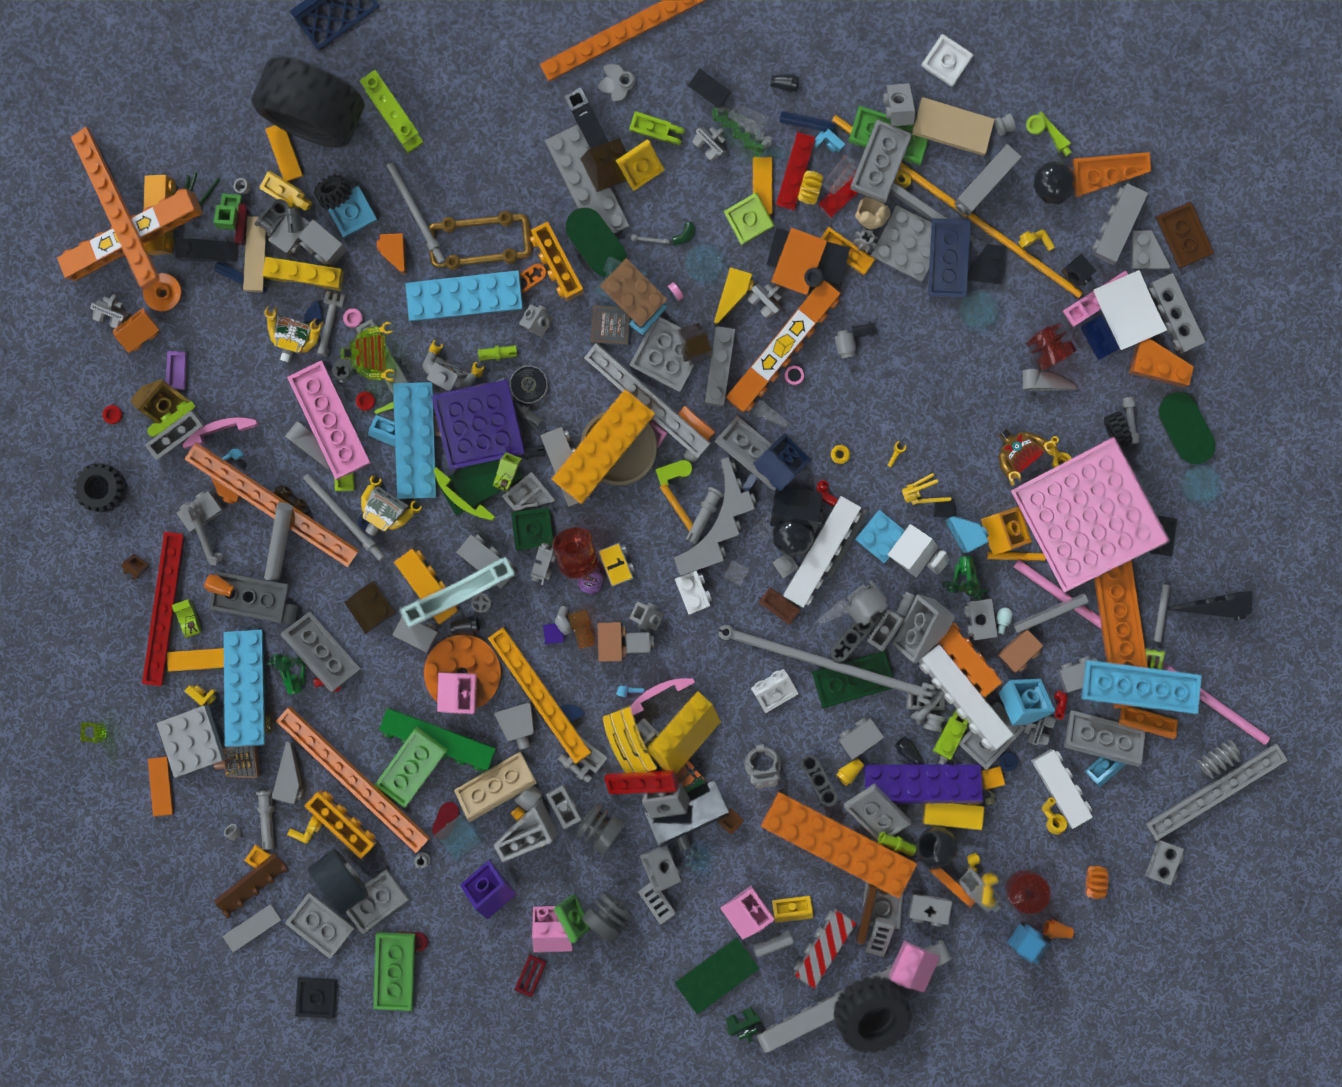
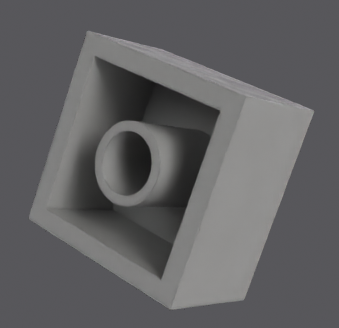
M313 219L298 236L301 240L300 245L310 254L315 252V257L324 266L329 264L331 267H334L348 251L342 243Z

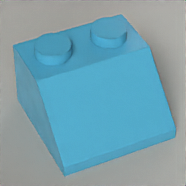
M950 517L945 520L963 553H968L988 542L987 537L989 534L984 526L981 527L977 523L957 517Z
M1041 679L1009 680L999 692L1012 725H1028L1055 712Z

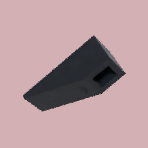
M582 88L565 95L567 104L590 149L607 143L608 140Z

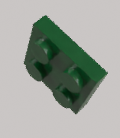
M549 507L511 512L516 550L539 548L542 543L554 546Z

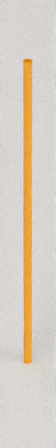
M835 115L832 122H835L837 126L850 134L852 126ZM901 162L899 170L908 172L911 179L959 212L954 204L956 202L954 199ZM973 213L969 216L961 214L967 219H971V222L1074 296L1079 298L1083 292L1075 288L1066 279Z

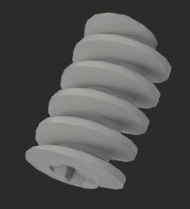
M1228 739L1227 744H1221V749L1218 747L1214 749L1215 753L1209 751L1208 757L1203 755L1201 757L1202 762L1198 759L1196 760L1205 775L1214 779L1213 772L1220 775V767L1226 771L1227 763L1232 767L1234 766L1233 759L1238 763L1240 762V752L1236 745Z

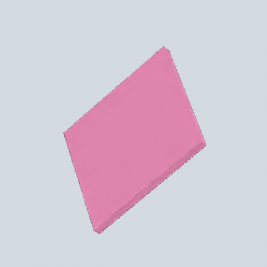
M1115 437L1011 490L1064 593L1169 541Z

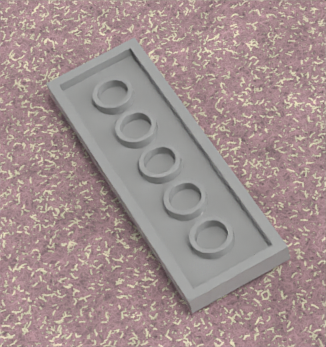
M577 124L546 139L545 143L577 208L585 207L598 212L614 234L628 228L629 224L611 188L597 192L580 159L590 147L579 125Z

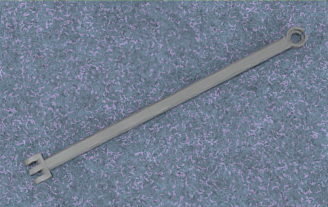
M723 625L719 628L730 631L728 636H724L722 632H719V636L723 640L733 639L918 696L917 701L931 705V701L924 699L925 695L933 697V693L926 691L927 688L935 690L936 686L922 683L921 687L739 632L733 630L729 625Z

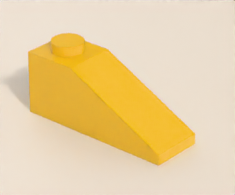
M730 267L713 325L717 326L743 299L747 290L751 291L754 280L751 279V273Z

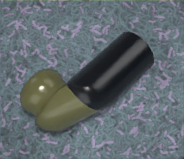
M982 789V797L985 799V804H995V794Z

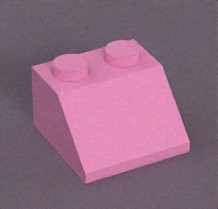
M904 940L888 976L892 981L903 986L925 992L940 956Z

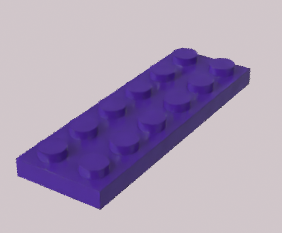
M981 764L864 765L865 790L875 784L893 803H982Z

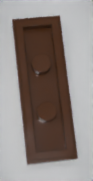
M868 884L856 936V942L862 945L866 941L877 893V887L872 884Z

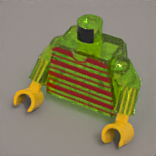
M385 322L382 327L379 325L369 327L358 333L355 339L350 341V348H341V359H350L351 368L356 369L358 374L368 380L386 379L388 382H394L393 378L387 377L388 374H395L392 369L386 368L385 335H382L383 332L386 334L394 332L393 330L387 332L385 329L387 325L392 323Z

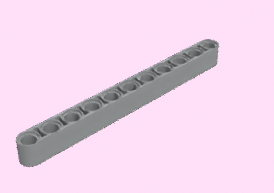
M943 940L938 941V944L934 946L930 945L924 948L940 956L936 967L952 959ZM893 964L886 967L885 971H878L869 977L880 976L881 979L883 977L890 979L888 975ZM844 989L835 993V996L827 997L819 1001L817 1005L809 1006L801 1010V1013L793 1014L783 1019V1022L775 1023L767 1027V1030L756 1033L755 1035L764 1053L772 1051L833 1020L835 1003L838 1001L837 998L840 993L845 992Z

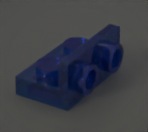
M1101 315L1080 327L1098 360L1120 349Z

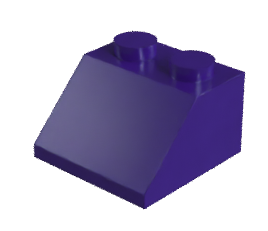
M490 860L460 885L475 910L487 920L516 895L510 883Z

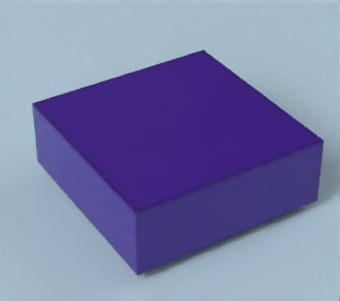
M556 624L543 625L545 644L564 642V634L558 629Z

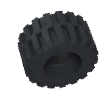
M94 463L90 464V466H85L83 472L79 471L77 473L79 477L74 479V482H76V486H73V490L76 491L74 496L76 499H79L78 503L87 510L95 512L112 511L114 507L118 508L120 506V501H124L123 494H127L124 486H127V483L123 481V474H120L116 468ZM98 477H105L109 484V491L102 499H96L91 493V485Z

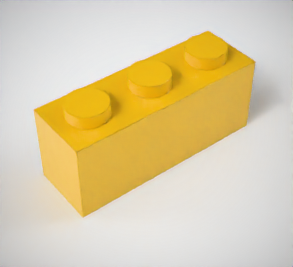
M924 803L922 823L982 830L984 806L979 805V803Z

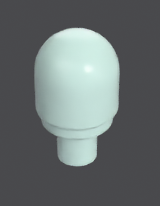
M1001 608L997 613L996 624L998 625V634L1004 635L1005 628L1011 625L1013 613L1009 608Z

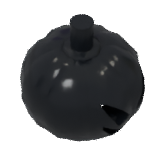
M1051 161L1045 163L1036 171L1033 186L1037 195L1045 203L1060 204L1072 196L1075 190L1076 177L1067 164Z
M779 520V523L773 528V543L786 556H801L808 552L814 543L813 526L804 525L796 521Z
M936 826L928 828L922 832L917 842L919 860L930 869L946 868L953 863L958 854V842L955 835L945 827Z

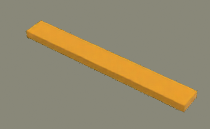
M503 627L488 638L573 762L577 764L590 755L591 751L505 628Z

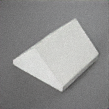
M910 524L887 555L913 576L917 577L939 546L932 538Z

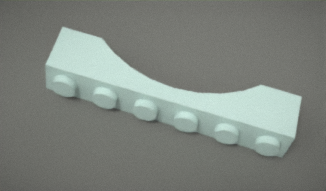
M506 557L467 578L400 609L408 627L411 628L515 575Z

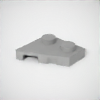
M1152 231L1131 232L1132 270L1170 269V265Z
M532 472L502 495L514 511L555 501Z

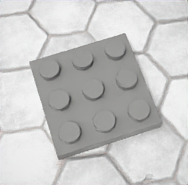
M896 205L871 257L922 282L930 265L932 223Z
M658 317L645 334L629 366L680 393L694 365L689 366L688 361L684 362L681 354L682 343L677 331L681 328Z
M208 705L157 723L174 778L226 760Z

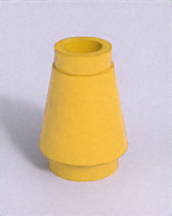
M856 758L840 768L836 777L843 785L847 786L852 784L865 766Z

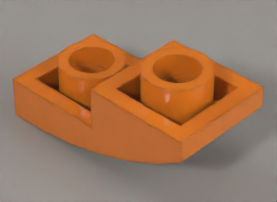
M684 406L678 413L708 441L716 433L689 407Z

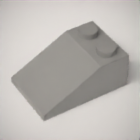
M917 594L893 645L909 660L917 663L947 634L955 616L934 598Z

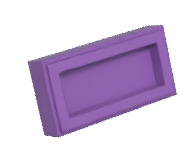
M167 351L166 383L175 390L186 391L187 352Z

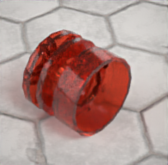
M1061 323L1044 328L1033 335L1026 343L1027 348L1034 344L1037 345V348L1030 352L1031 354L1041 352L1042 355L1036 360L1041 371L1050 368L1077 351L1071 340L1063 343L1060 340L1067 334L1066 331L1057 335L1056 331L1063 327Z
M572 527L556 535L552 546L560 572L570 579L583 578L593 573L599 561L591 533L581 527Z
M1019 870L1013 873L1005 886V894L1009 903L1025 914H1036L1044 910L1051 897L1047 881L1030 870ZM1028 889L1031 890V897L1027 895L1026 891Z

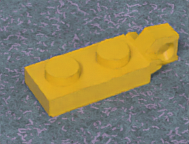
M271 171L266 173L260 186L261 190L276 199L286 201L290 208L300 207L305 211L311 208L313 202L305 198V193Z

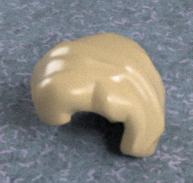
M864 197L860 200L855 218L865 228L877 229L882 227L890 218V208L875 199Z

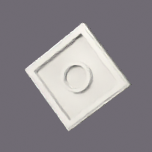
M942 34L921 67L953 87L974 54Z

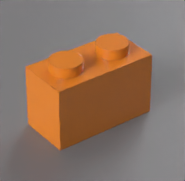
M142 308L115 328L113 335L125 350L130 353L132 350L137 351L143 345L142 343L147 339L151 340L156 337L159 327L147 311Z

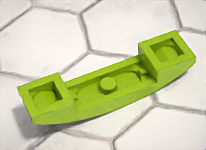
M438 468L434 469V474L440 487L456 505L476 517L492 521L496 519L482 505H479L476 510L473 509L448 488L452 480Z

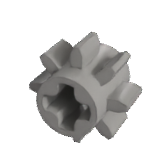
M864 227L861 233L856 232L855 237L857 239L854 240L853 244H857L858 251L863 250L868 253L869 248L874 249L876 247L874 242L878 236H874L873 230L869 231Z

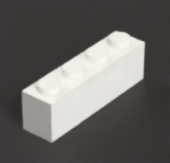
M1050 749L1032 759L1031 762L1049 793L1055 799V803L1066 819L1068 826L1074 829L1093 818L1090 813L1092 808L1087 801L1084 802L1081 798L1083 793L1077 784L1074 786L1071 780L1073 776L1068 768L1063 767L1061 763L1063 758L1060 753Z

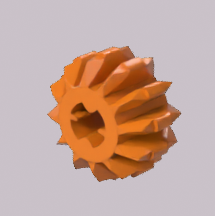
M1089 866L1085 882V890L1088 897L1093 899L1105 898L1109 882L1108 870L1106 868Z

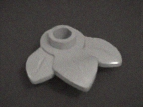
M605 65L604 71L607 77L599 83L598 89L604 93H611L613 102L620 101L626 97L627 91L634 87L635 77L631 72L623 71L619 65ZM628 78L630 81L628 84H623L622 80Z

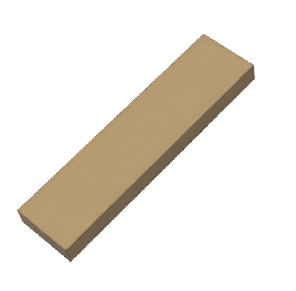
M247 216L244 292H263L264 289L262 273L266 251V231L260 226L254 225L258 217Z

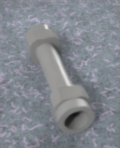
M1134 397L1123 398V408H1126L1127 422L1132 433L1133 440L1131 444L1140 443V435L1136 432L1133 408L1136 406Z

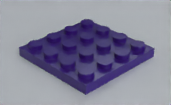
M508 379L431 396L450 470L498 460L503 457L505 452L514 456L525 454Z

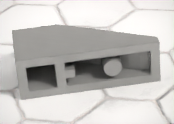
M288 741L283 752L272 799L295 804L298 800L302 799L304 789H301L302 782L294 744L292 741Z

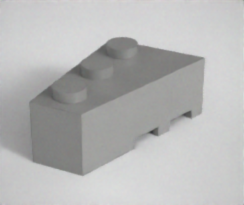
M542 800L534 805L494 844L502 862L551 843L557 836L558 832Z

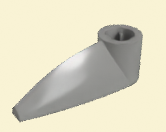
M1038 369L1022 371L1024 391L1077 390L1075 384L1059 375Z
M296 421L285 437L329 470L330 467L316 437L306 427Z

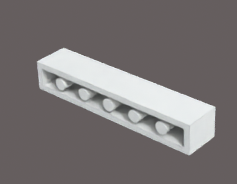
M842 496L839 497L783 597L802 608L805 605L809 606L814 597L811 595L815 588L819 589L823 582L821 576L824 571L828 573L833 564L831 562L834 555L838 556L843 547L840 543L843 538L847 540L852 531L850 529L853 522L857 523L862 514L859 512L860 506Z
M940 645L935 646L918 661L920 669L925 674L928 673L931 676L933 685L945 693L944 698L947 702L953 703L957 708V714L962 719L967 720L970 724V730L981 737V743L986 749L996 750L1013 736L1008 727Z

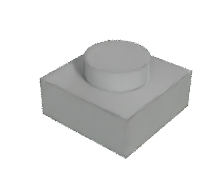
M786 555L773 562L782 578H785L799 568L793 558Z

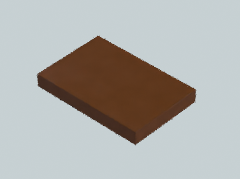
M1188 202L1155 217L1178 269L1214 254L1192 202Z

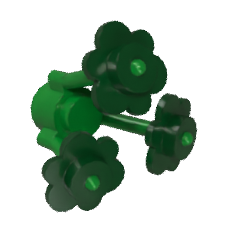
M969 556L959 558V564H955L952 582L945 581L942 584L951 593L965 592L968 597L973 596V599H981L985 597L984 594L989 592L988 589H980L981 584L978 583L974 558ZM959 572L967 576V582H962L961 586L956 583Z
M281 653L274 654V656L270 657L271 660L267 664H276L275 668L279 669L288 694L300 693L302 685L305 684L306 663L299 656L298 658H290L288 655L282 656ZM295 664L300 665V678H298V675H291L289 668L295 667Z

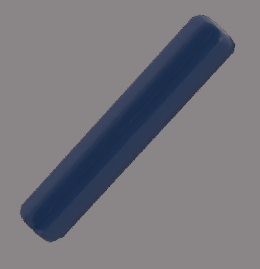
M783 111L780 113L779 122L824 132L828 129L834 132L835 122Z
M220 262L216 263L214 267L215 272L242 285L244 284V273ZM264 283L263 292L259 293L265 294L268 290V285Z

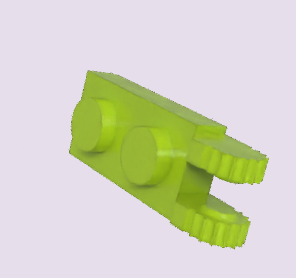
M636 111L629 128L631 132L680 145L681 140L668 136L669 130L677 134H684L685 132L684 128L673 125L671 122Z
M183 401L176 407L178 411L174 414L168 412L160 418L162 420L160 424L153 423L149 426L147 430L149 437L157 436L195 408L192 401L189 403Z
M955 708L952 716L948 719L932 750L947 760H951L968 724L966 719H963L962 723L956 720L958 717L957 708Z

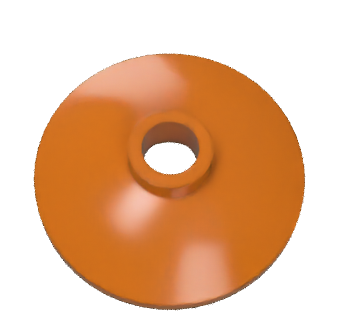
M158 273L160 279L145 290L143 289V298L150 308L156 311H168L179 303L181 286L173 276L166 273ZM162 290L167 291V295L164 297L160 295Z

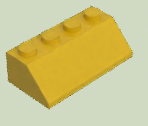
M697 691L647 747L646 750L650 757L665 771H675L676 775L720 724L721 721L713 704Z

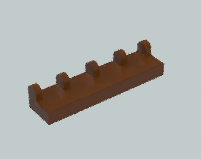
M274 852L214 900L215 905L229 919L234 910L245 906L244 902L253 895L258 896L260 890L268 883L273 884L275 878L283 871L285 873L288 872L287 864Z

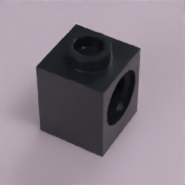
M1081 253L1061 272L1077 288L1080 284L1085 286L1093 279L1091 275L1096 272V269Z

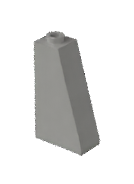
M1007 144L954 203L957 210L961 214L969 216L1012 170L1021 156Z

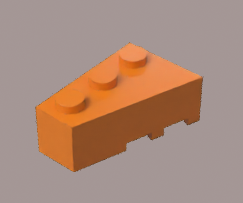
M1148 338L1135 345L1129 374L1186 387L1190 384L1194 366Z

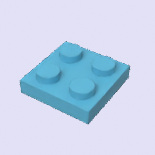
M359 186L351 189L349 200L345 199V204L341 203L340 207L335 206V209L329 208L328 210L344 239L377 221Z
M878 510L855 540L885 564L890 558L887 554L905 530L882 511Z

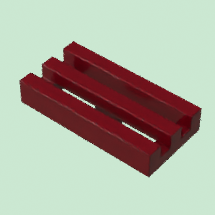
M238 204L235 242L238 245H246L249 208L245 204Z
M529 954L514 990L532 998L547 961ZM533 960L534 964L523 989L519 988L530 961ZM540 963L542 965L530 992L526 991L537 964Z

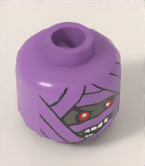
M589 566V569L583 568L577 581L580 591L592 595L601 591L605 576L600 573L601 569Z

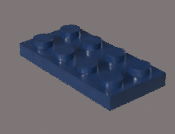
M932 218L928 296L967 297L971 219Z

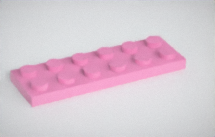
M321 360L288 376L291 387L334 478L338 480L371 464L323 361Z

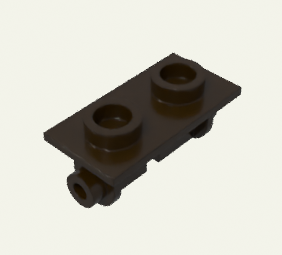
M280 485L274 489L273 493L303 514L311 510L303 499L293 495V491L289 487Z

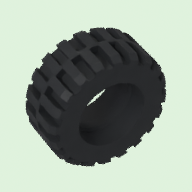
M873 976V978L864 977L863 980H856L853 982V985H848L844 989L845 992L840 993L833 1012L835 1023L845 1043L852 1049L859 1050L862 1053H867L868 1051L870 1053H877L880 1050L883 1052L888 1047L897 1045L896 1042L904 1038V1033L908 1032L909 1024L912 1022L911 1007L901 988L890 979L885 977L881 979L880 976ZM875 1008H885L884 1012L876 1019L867 1022L860 1021L868 1011Z

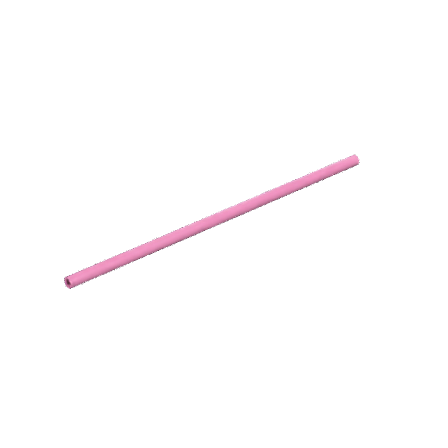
M1017 560L1013 566L1060 601L1065 602L1073 598L1021 560ZM1084 605L1073 609L1101 629L1100 616ZM1148 655L1147 662L1149 664L1151 663L1152 655ZM1156 657L1154 667L1157 669L1159 658ZM1163 662L1162 670L1177 672ZM1200 688V700L1262 744L1266 745L1270 740L1268 735Z

